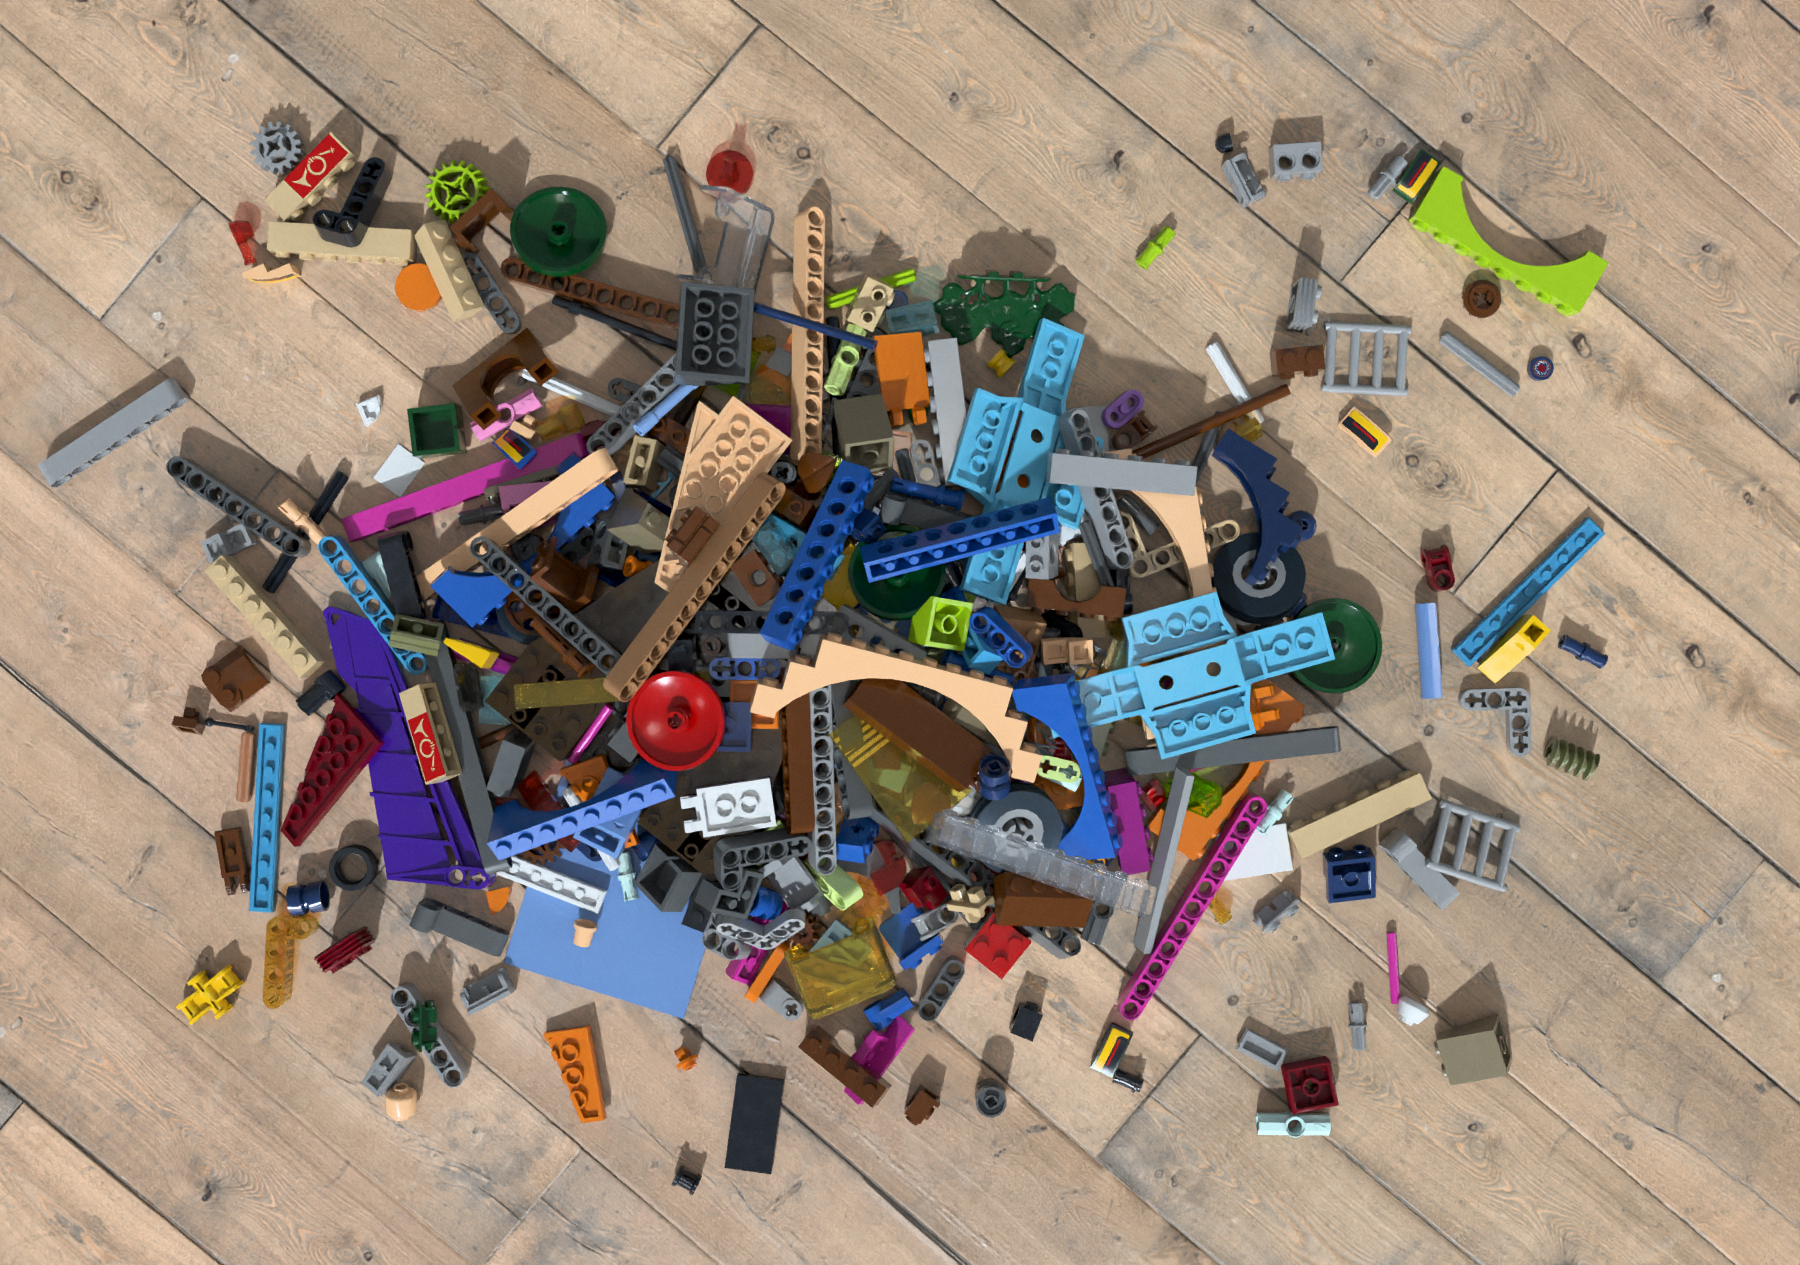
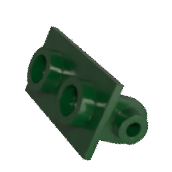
M415 1000V1007L411 1009L412 1022H415V1031H412L411 1034L412 1045H415L419 1052H422V1046H425L426 1050H432L437 1044V1027H428V1023L437 1022V1005L434 1004V1000H426L425 1005H422L419 1000Z

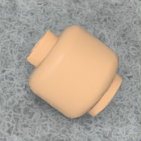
M398 1083L386 1092L385 1111L392 1119L397 1121L407 1120L416 1112L417 1092L413 1087L408 1086L406 1083Z

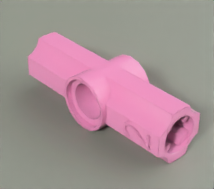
M531 388L510 401L497 405L501 414L506 409L511 410L509 420L503 421L502 417H500L485 430L473 421L470 423L471 429L479 441L482 442L506 427H511L514 420L518 422L526 414L533 413L543 407L538 395Z

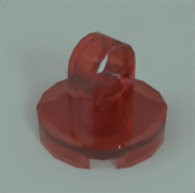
M726 150L717 153L711 158L707 165L706 178L709 187L716 195L723 199L733 200L749 191L753 184L754 173L751 163L745 155L737 151Z

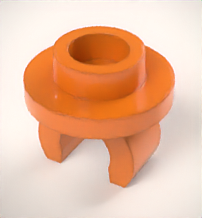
M682 1046L674 1051L680 1061L676 1066L678 1070L688 1071L697 1065L698 1055H691L687 1047Z

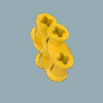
M231 964L218 972L212 979H209L206 975L207 971L203 970L187 982L189 986H193L196 992L179 1003L176 1008L178 1010L181 1009L187 1016L190 1026L205 1016L210 1010L213 1011L215 1014L214 1018L217 1020L234 1007L225 998L245 984V981L237 977L232 970L233 966Z

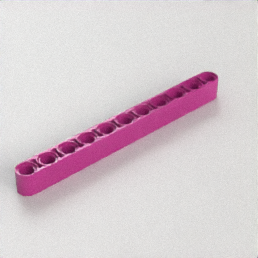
M576 433L535 448L534 450L537 455L521 470L507 458L345 517L341 521L349 542L360 541L484 496V489L559 465L574 451L583 460L590 455L581 433Z
M1248 793L1239 802L1156 936L1151 954H1145L1117 1000V1007L1125 1019L1135 1020L1141 1015L1265 815L1267 804L1257 794ZM1254 800H1258V807L1255 810L1250 811V803ZM1245 820V828L1241 831H1237V824L1240 821ZM1228 841H1233V848L1229 851H1225V843ZM1216 861H1221V867L1216 871H1212V864ZM1204 881H1208V888L1204 891H1199V885ZM1196 902L1194 910H1186L1188 903ZM1184 922V926L1181 930H1174V925L1176 923ZM1164 943H1172L1171 948L1169 950H1161V947ZM1158 962L1159 967L1154 971H1150L1149 966L1151 963ZM1139 983H1147V986L1144 990H1136V987ZM1127 1003H1135L1133 1009L1129 1011L1124 1010V1006Z

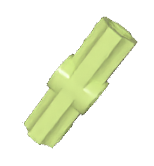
M848 324L845 328V331L864 337L867 333L864 328L856 324ZM844 340L840 341L837 352L831 360L832 366L824 384V388L828 393L844 395L854 366L859 361V352L862 346ZM842 356H844L845 358H847V360H848L849 363H846V362L842 359Z

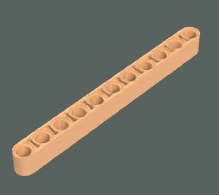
M811 207L797 214L794 219L793 314L823 323L825 216L820 208ZM792 324L790 438L792 442L790 443V457L792 463L798 467V463L805 453L819 452L822 454L823 334Z
M602 448L593 452L416 576L424 600L427 601L439 595L431 587V583L448 566H451L454 570L473 572L483 565L470 552V543L474 538L479 536L486 537L496 542L505 550L615 474L618 468L607 449ZM483 543L480 546L481 555L488 551L487 543Z

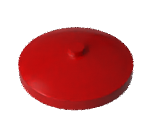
M667 671L652 676L642 684L629 702L626 723L634 748L647 762L664 770L682 771L702 764L716 752L725 733L726 716L718 693L706 680L686 671Z

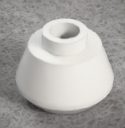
M1406 996L1399 998L1397 1013L1401 1015L1399 1020L1412 1026L1413 1023L1419 1024L1429 1016V1011L1425 1006Z

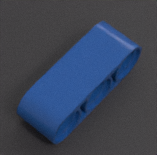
M982 607L970 617L969 625L973 632L1010 666L1015 668L1021 667L1033 655L1031 644L994 609ZM979 615L986 618L987 625L981 623ZM997 632L1004 635L1005 641H1001L998 638ZM1015 649L1023 653V658H1019L1015 654Z

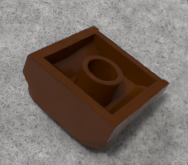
M238 646L217 663L207 667L201 674L204 685L219 704L229 712L235 711L270 683L244 652L242 646Z

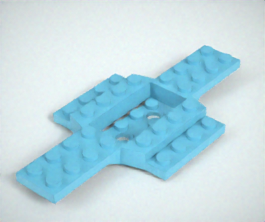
M1042 318L1037 326L1017 397H1000L980 388L974 389L947 481L965 487L969 494L984 505L982 514L1050 497L1057 512L1059 524L1073 530L1079 529L1085 506L1078 485L1046 482L1048 453H1055L1056 448L1066 449L1058 421L1061 414L1066 412L1065 401L1085 335ZM1019 411H1021L1022 415L1006 464L999 492L995 493ZM1034 429L1039 430L1042 434V440L1039 443L1034 442L1031 438V432ZM1095 436L1101 453L1104 439ZM1021 474L1027 476L1029 480L1026 488H1021L1018 485L1017 480ZM1024 542L969 556L959 590L1000 605H1006Z
M1212 592L1121 618L1127 637L1126 667L1080 679L1077 682L1080 685L1081 702L1086 707L1088 726L1092 728L1140 715L1155 737L1160 759H1166L1255 734L1256 730L1250 712L1252 683L1335 659L1322 612L1236 635L1223 615L1217 592ZM1227 640L1225 644L1145 667L1138 665ZM1211 662H1216L1220 666V672L1216 676H1210L1206 671L1207 665ZM1164 675H1169L1173 679L1172 687L1167 690L1162 689L1159 685V680ZM1236 684L1238 685V686H1235V687H1231V688H1228V689H1224V690H1221V691L1213 692V693H1210V694H1206V695H1203V696H1199V697H1196V698L1188 699V700H1185V701H1181V702H1178V703H1174V704H1171V705H1167V706H1163V707L1154 709V707H1158V706H1161V705L1169 704V703L1176 702V701H1179V700H1183V699H1186V698L1194 697V696L1201 695V694H1204V693H1208V692H1211V691L1219 690V689L1226 688V687H1229V686H1233V685H1236ZM1051 729L1053 738L1060 737L1054 730Z

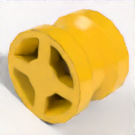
M1001 349L986 366L989 369H994L996 376L1001 379L1013 367L1016 361L1013 358H1009L1006 355V351Z

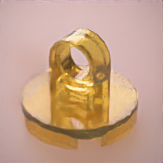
M777 370L764 371L757 375L751 383L748 393L750 404L791 406V378L788 375L785 376L783 373H779Z

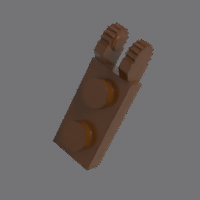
M241 827L214 831L221 875L224 878L227 894H236V883L233 876L239 877L242 892H249L250 878L247 874L249 872Z

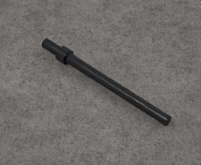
M557 295L553 297L552 304L569 310L571 314L576 316L583 315L676 351L677 341L583 306V303L574 299L570 301Z

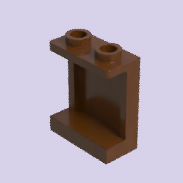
M491 188L449 227L455 233L452 238L467 252L472 250L477 254L480 250L472 243V239L500 213L511 222L514 211Z
M553 536L548 541H542L537 547L536 551L538 554L531 565L533 569L530 579L575 613L591 601L600 569L591 564L582 571L555 550L558 538Z

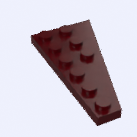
M342 694L335 695L333 710L326 717L325 722L327 724L324 732L317 739L305 769L307 773L304 781L299 783L297 788L299 793L295 803L290 805L280 830L294 847H300L385 743Z

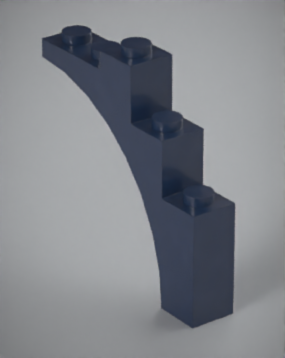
M1228 429L1216 446L1212 456L1225 465L1240 481L1249 496L1255 512L1258 529L1257 550L1253 565L1245 579L1246 583L1253 586L1257 580L1262 582L1269 572V569L1266 568L1269 561L1274 563L1281 551L1286 553L1290 547L1295 549L1302 538L1299 533L1303 527L1282 514L1290 503L1286 501L1290 492L1270 481V478L1277 469L1273 467L1277 458Z

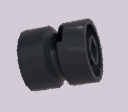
M528 533L511 545L512 556L518 562L528 559L537 552V547L544 539L537 534Z

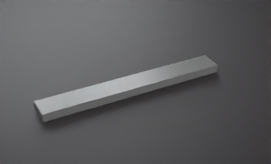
M1176 767L1134 939V944L1143 954H1151L1194 782V775L1183 767Z

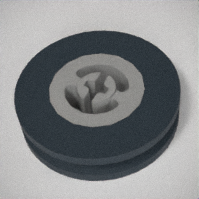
M1258 532L1246 533L1228 542L1218 553L1213 567L1212 587L1216 588L1221 607L1232 617L1252 624L1275 622L1288 615L1300 601L1306 579L1305 565L1298 551L1290 547L1286 553L1281 551L1274 563L1269 561L1266 566L1269 572L1263 581L1257 580L1251 586L1242 579L1241 575L1253 565L1257 550ZM1270 575H1273L1275 583L1268 589H1264L1265 586H1268Z
M1012 782L1011 791L1004 799L995 801L982 796L978 800L969 817L968 833L977 856L987 867L999 873H1028L1045 864L1057 850L1062 837V820L1054 803L1043 790L1028 783Z

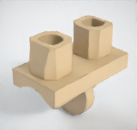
M956 884L949 890L952 900L946 905L949 911L962 912L969 923H977L981 917H984L986 906L993 905L995 901L993 896L985 895L983 887L975 886L966 891L964 884Z

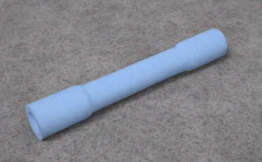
M680 385L653 410L640 418L633 425L634 430L639 435L644 436L666 413L699 386Z

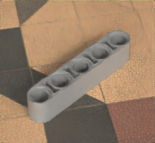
M405 982L392 991L390 1000L412 1033V1031H415V1022H412L411 1009L415 1007V1000H419L422 1005H425V1000L414 984ZM400 990L407 992L408 1000L400 997ZM439 1021L428 1023V1027H437V1044L432 1050H426L425 1046H422V1050L444 1084L450 1088L458 1087L468 1077L469 1068ZM438 1050H444L447 1053V1059H442L438 1054ZM451 1070H457L460 1073V1079L454 1078Z

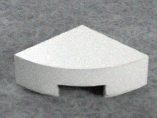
M379 395L356 404L365 426L373 424L381 413L382 399Z

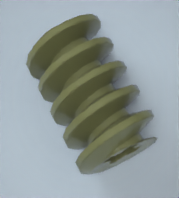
M1554 736L1547 742L1543 752L1544 758H1547V766L1551 767L1556 762L1555 768L1560 770L1565 765L1564 773L1569 774L1573 769V776L1578 777L1582 772V780L1584 781L1588 780L1595 772L1600 761V754H1594L1593 751L1589 750L1586 751L1582 747L1577 748L1575 744H1568L1565 740L1559 741Z

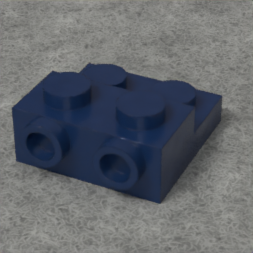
M722 701L726 716V727L722 742L716 751L751 752L752 712H750V702Z
M1360 844L1353 846L1352 850L1334 847L1329 852L1323 853V874L1326 878V899L1329 904L1376 898L1375 856L1370 847L1367 848L1365 845Z

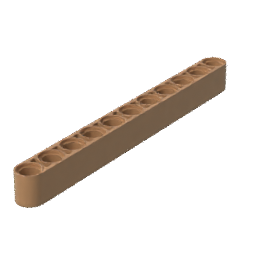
M765 472L760 473L753 480L608 673L603 683L605 690L622 702L629 701L636 694L782 499L786 490L784 483Z

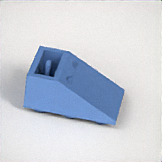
M608 767L593 797L610 788L626 774ZM643 809L577 832L573 838L617 859L625 849Z

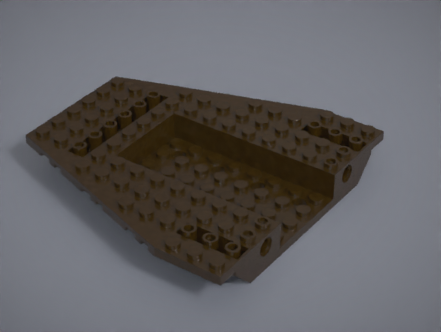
M751 540L734 561L736 563L752 550H757L758 553L763 551L770 561L768 567L773 573L777 571L782 579L785 580L789 572L787 568ZM660 559L576 613L580 619L621 655H623L669 594L654 583ZM729 568L698 610L770 611L777 596L762 607H758L731 568ZM757 570L753 575L754 581L757 584H762L765 581V573L762 570ZM803 596L798 597L795 602L800 601ZM821 596L816 601L813 611L837 612V608ZM713 615L710 618V624L718 629L722 623L721 618L718 615ZM742 615L736 616L734 620L736 627L739 629L745 627L746 619ZM765 615L761 616L759 619V625L761 628L767 618V616ZM695 616L687 624L690 628H694L697 625ZM812 616L810 621L807 622L809 628L817 630L820 626V620L816 616ZM789 618L785 624L789 623L792 618ZM575 622L570 625L569 633L572 636L577 634L579 627ZM681 632V634H695L697 659H702L703 663L710 664L714 658L727 657V633ZM802 634L801 641L798 643V655L809 657L810 660L814 659L821 635ZM541 636L527 646L484 702L560 762L566 759L572 763L568 757L606 703L611 704L616 697L603 687L604 679L607 675L596 665L587 675L579 679L577 672L569 664H564L561 659L562 656ZM712 636L720 640L721 650L718 654L708 656L702 651V642L707 637ZM591 639L587 643V649L589 652H593L597 647L595 639ZM710 642L708 644V647L711 650H714L715 644L713 642ZM609 655L605 659L606 667L611 668L615 664L613 655ZM776 659L780 664V669L786 668L788 659ZM729 661L730 665L734 666L735 661ZM747 661L740 662L737 667L738 673L744 676L750 674L752 670L751 664ZM754 661L756 666L754 676H759V671H766L767 675H771L772 671H776V666H772L770 661L767 662L766 666H758L760 661ZM653 670L647 679L651 678L657 673H663L669 670ZM696 671V675L701 677L700 673ZM713 678L716 683L722 684L725 682V680ZM720 697L721 701H730V697ZM779 710V729H752L751 752L716 751L702 764L691 769L678 771L675 797L643 808L640 819L637 821L638 824L712 882L716 880L713 854L716 842L723 838L751 834L755 829L710 837H703L702 830L685 833L684 821L697 819L695 807L682 809L680 797L697 795L696 788L763 777L770 778L772 790L783 760L781 711ZM611 713L577 763L593 758L595 750L602 748L606 751V759L611 768L622 773L633 765L634 761L628 762L607 745L611 740L608 737L617 725L624 724V719L622 720Z

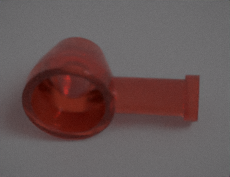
M229 222L230 230L243 256L245 266L256 263L257 261L253 257L247 243L255 235L250 222Z

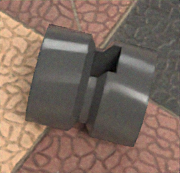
M987 1078L982 1080L975 1089V1102L978 1111L982 1115L992 1118L1003 1113L1007 1101L1003 1085L995 1079Z

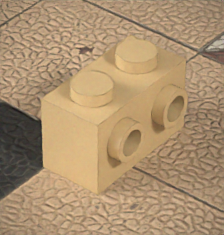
M865 273L845 315L847 321L871 332L874 331L875 327L879 328L884 319L882 313L885 306L889 307L895 296L892 285Z
M634 436L623 482L632 489L655 493L661 465L656 460L665 449V446L656 439Z

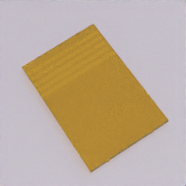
M857 715L843 722L841 726L829 734L830 738L906 842L911 841L919 833L923 832L924 829L953 806L959 804L963 798L972 792L971 788L961 792L954 790Z

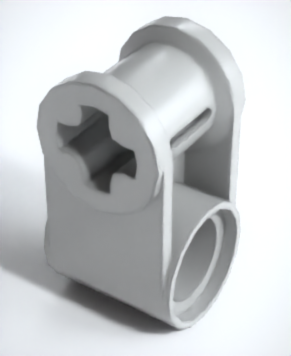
M943 904L934 910L925 911L910 920L912 923H915L921 935L919 939L923 941L954 924L959 917V912L949 911L947 905ZM943 909L948 912L947 921L942 918L941 912Z
M776 977L770 980L759 995L762 1002L787 1020L793 1021L798 1019L805 1008L804 1000ZM793 1004H796V1005H797L796 1009H794L793 1011H790V1010H789L790 1006H792Z

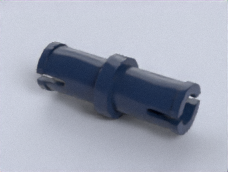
M1567 634L1563 635L1558 642V648L1575 655L1577 660H1585L1599 669L1603 668L1608 661V655L1591 648V645L1586 642L1581 643L1569 637Z

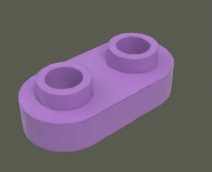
M1137 390L1123 392L1103 410L1102 422L1110 429L1120 428L1142 410L1144 406L1142 394ZM1127 399L1131 400V407L1128 406ZM1111 413H1113L1115 416L1114 421H1112L1110 418Z

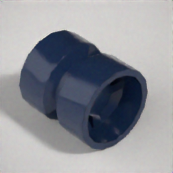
M999 754L983 757L978 766L980 793L989 800H1002L1011 791L1010 762L1006 757Z
M322 880L310 882L307 886L302 884L289 886L286 893V901L290 914L292 916H299L309 913V910L312 913L327 911L330 906V895L326 882Z

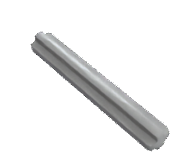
M1446 331L1440 337V344L1510 397H1513L1519 391V384L1449 331Z

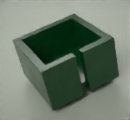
M451 403L407 409L413 457L423 459L467 453L465 432L459 429L464 427L462 407L460 405Z

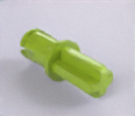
M1165 226L1152 241H1148V246L1135 259V262L1142 269L1147 270L1155 258L1163 254L1162 250L1176 234L1173 229Z

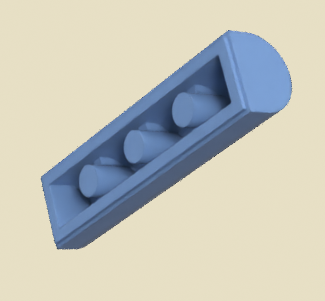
M1415 604L1421 698H1442L1436 604Z

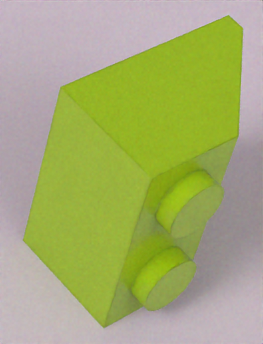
M931 596L912 617L908 641L924 646L964 651L973 603Z

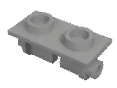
M1289 889L1286 892L1282 891L1271 901L1277 908L1273 911L1266 905L1255 914L1256 918L1253 921L1258 927L1263 924L1264 927L1261 930L1264 934L1268 931L1270 933L1276 931L1281 926L1280 921L1286 916L1290 918L1299 910L1300 901L1298 898L1295 901L1292 900L1295 896Z

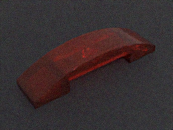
M533 770L518 786L522 797L531 810L546 812L564 809L548 790L549 786L536 770ZM574 834L557 839L570 852L581 843V841L573 838Z

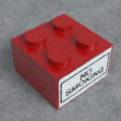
M991 910L984 918L981 926L964 943V950L1000 979H1003L1031 944V939L1015 926L996 925L995 911Z

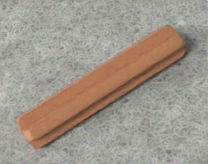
M252 732L241 734L236 794L238 802H249L251 800L256 734Z

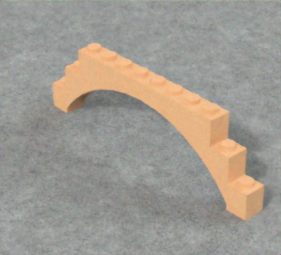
M1131 448L1105 452L1119 454L1118 459L1128 460V455L1136 456V453L1132 454ZM1196 487L1194 496L1131 490L1155 512L1176 544L1184 564L1190 599L1217 592L1216 588L1212 587L1211 584L1214 571L1212 563H1208L1207 554H1210V545L1208 539L1204 540L1203 530H1206V520L1200 514L1199 506L1203 505L1201 492H1197ZM1225 641L1185 651L1182 656L1223 645ZM1211 662L1207 665L1206 671L1210 676H1216L1220 672V666L1216 662ZM1173 679L1167 687V689H1170L1172 687ZM1204 694L1197 695V696L1190 697V698H1186V699L1179 700V701H1176V702H1172V703H1169V704L1161 705V706H1158V707H1154V709L1160 708V707H1163V706H1167V705H1171V704H1174V703H1178V702H1181V701H1185V700H1188V699L1196 698V697H1199V696H1203ZM1142 719L1144 737L1146 739H1154V735Z
M830 632L828 635L821 634L813 662L810 661L809 657L803 655L789 656L781 684L778 683L777 679L771 677L757 678L749 705L750 712L775 718L776 712L793 700L830 684L866 678L912 682L940 692L955 700L976 716L996 738L1005 757L1009 760L1011 765L1010 777L1034 783L1042 759V754L1036 745L1028 742H1023V745H1021L1028 724L1022 715L1023 713L1017 712L1014 709L1006 711L1013 691V687L1008 682V679L994 675L993 678L984 676L985 673L971 669L970 672L963 671L960 666L947 663L946 666L937 664V660L923 657V660L914 658L913 654L905 651H900L899 654L890 652V648L882 645H876L875 648L866 646V642L859 639H852V641L843 640L841 635Z

